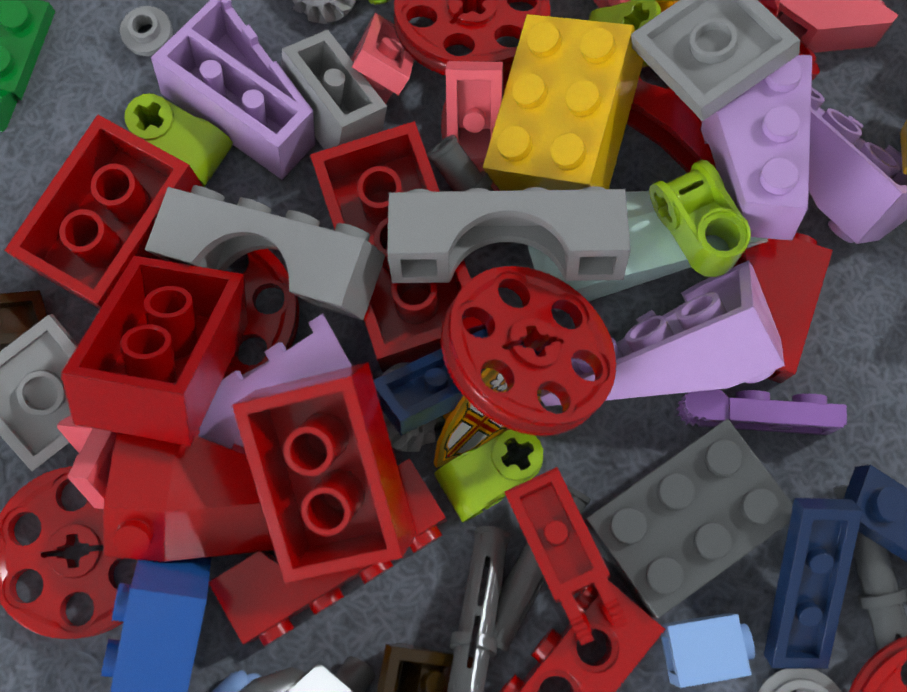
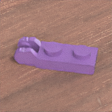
M721 389L686 392L687 395L685 394L681 398L682 401L678 402L679 407L676 409L679 411L678 416L681 417V421H685L686 425L688 423L692 426L698 424V427L714 428L728 418L732 425L740 430L830 435L847 425V405L827 404V396L821 394H797L792 396V401L770 400L769 392L759 390L736 392V398H729Z

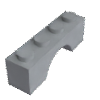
M193 185L191 192L171 187L167 188L146 244V251L165 261L226 271L233 262L249 252L260 249H277L283 255L287 265L289 292L313 306L364 320L385 259V255L368 242L369 233L343 223H337L335 231L319 227L320 221L294 210H287L285 217L270 214L271 208L248 198L240 197L237 205L224 202L225 197L197 185Z
M591 186L581 190H547L541 187H531L523 191H489L483 188H472L459 192H431L426 189H414L408 192L389 193L387 255L392 283L450 282L458 265L470 253L483 246L498 242L522 243L540 250L557 265L565 281L624 280L631 250L625 189H605L603 187Z

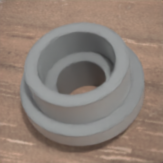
M141 6L133 9L124 17L120 26V35L125 46L131 52L141 56H153L173 34L172 24L168 16L162 10L153 6ZM152 24L148 32L138 33V30L144 25Z

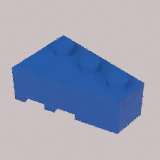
M212 557L167 562L138 560L132 583H119L112 620L124 622L120 640H108L101 676L113 678L110 692H188L207 601Z

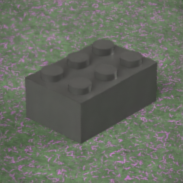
M727 418L584 519V522L596 546L640 608L652 618L658 619L789 524L793 504Z

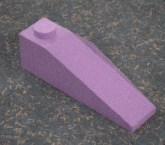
M811 87L808 190L817 207L831 219L828 222V226L838 237L849 243L855 242L856 244L879 241L907 220V175L903 174L902 155L890 145L884 150L873 143L865 142L861 139V129L864 125L850 115L846 117L842 113L830 108L826 111L822 110L820 106L824 102V97Z
M748 260L733 267L725 275L710 277L681 292L685 303L668 313L656 316L655 312L651 310L636 319L638 324L633 326L626 333L625 338L616 342L614 338H611L616 355V375L612 390L606 400L727 389L743 382H760L771 376L776 369L785 366L781 338L750 261ZM571 359L574 371L581 378L589 381L595 380L593 369L588 363L581 359ZM547 390L541 391L540 399L545 406L561 405L558 397Z

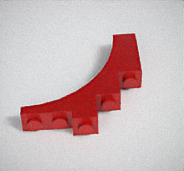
M639 77L627 124L662 147L687 173L691 172V166L702 159L710 162L716 169L709 143L705 144L701 132V119L670 87L662 88L644 82ZM796 233L792 241L768 238V242L745 249L733 266L735 267L748 260L750 261L782 342L785 366L776 369L766 379L778 383H783L796 374L833 251L817 245V241L814 238L805 234Z

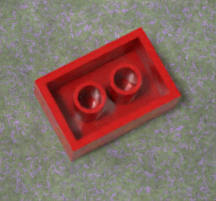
M97 114L4 251L33 272L100 310L133 256L158 258V256L146 251L145 247L167 188L171 187L191 192L193 185L204 186L189 164Z
M133 256L61 372L73 424L191 446L248 325L244 274Z
M368 362L257 389L232 405L284 583L403 558L416 531Z

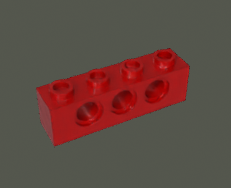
M609 581L628 621V624L615 629L613 623L608 621L601 607L602 601L596 588L591 586L581 591L575 598V601L580 611L585 613L591 628L599 630L605 637L607 647L604 656L594 663L583 662L577 653L578 638L571 623L566 626L561 634L552 628L530 654L537 661L531 671L523 680L514 674L499 692H538L542 682L552 676L565 678L569 683L570 692H616L665 631V628Z

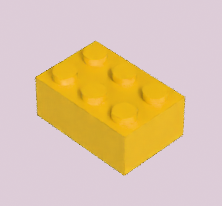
M527 14L483 164V169L500 191H523L531 187H541L547 190H581L586 187L598 186L609 189L644 61L632 48L630 34L635 31L634 25Z

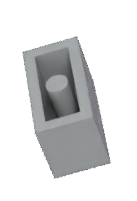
M328 29L282 48L281 68L313 110L315 138L324 150L382 132L387 111V105L364 75L352 68L353 61Z

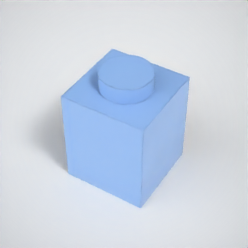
M722 613L660 624L665 628V631L661 634V641L671 684L683 688L751 676L748 660L755 658L754 642L748 625L746 623L740 624L738 614Z

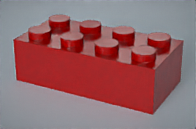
M415 121L310 154L334 230L337 223L348 224L362 229L370 234L368 242L385 255L364 317L382 372L398 363L413 362L441 349V330L445 314L463 286L471 280L465 261L463 260L458 265L450 282L392 283L387 255L389 193L408 192L414 189L440 192ZM462 317L463 326L470 334L486 328L475 317Z

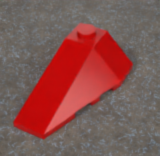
M198 430L191 446L116 433L103 506L104 557L167 562L275 550L245 448L233 444L230 449L199 437L200 430Z

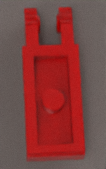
M557 467L505 491L504 493L555 602L561 601L581 646L594 639L591 635L592 628L585 613L580 611L573 597L574 594L594 585L602 601L601 607L608 621L613 623L615 629L628 624L626 616L608 581L610 573Z

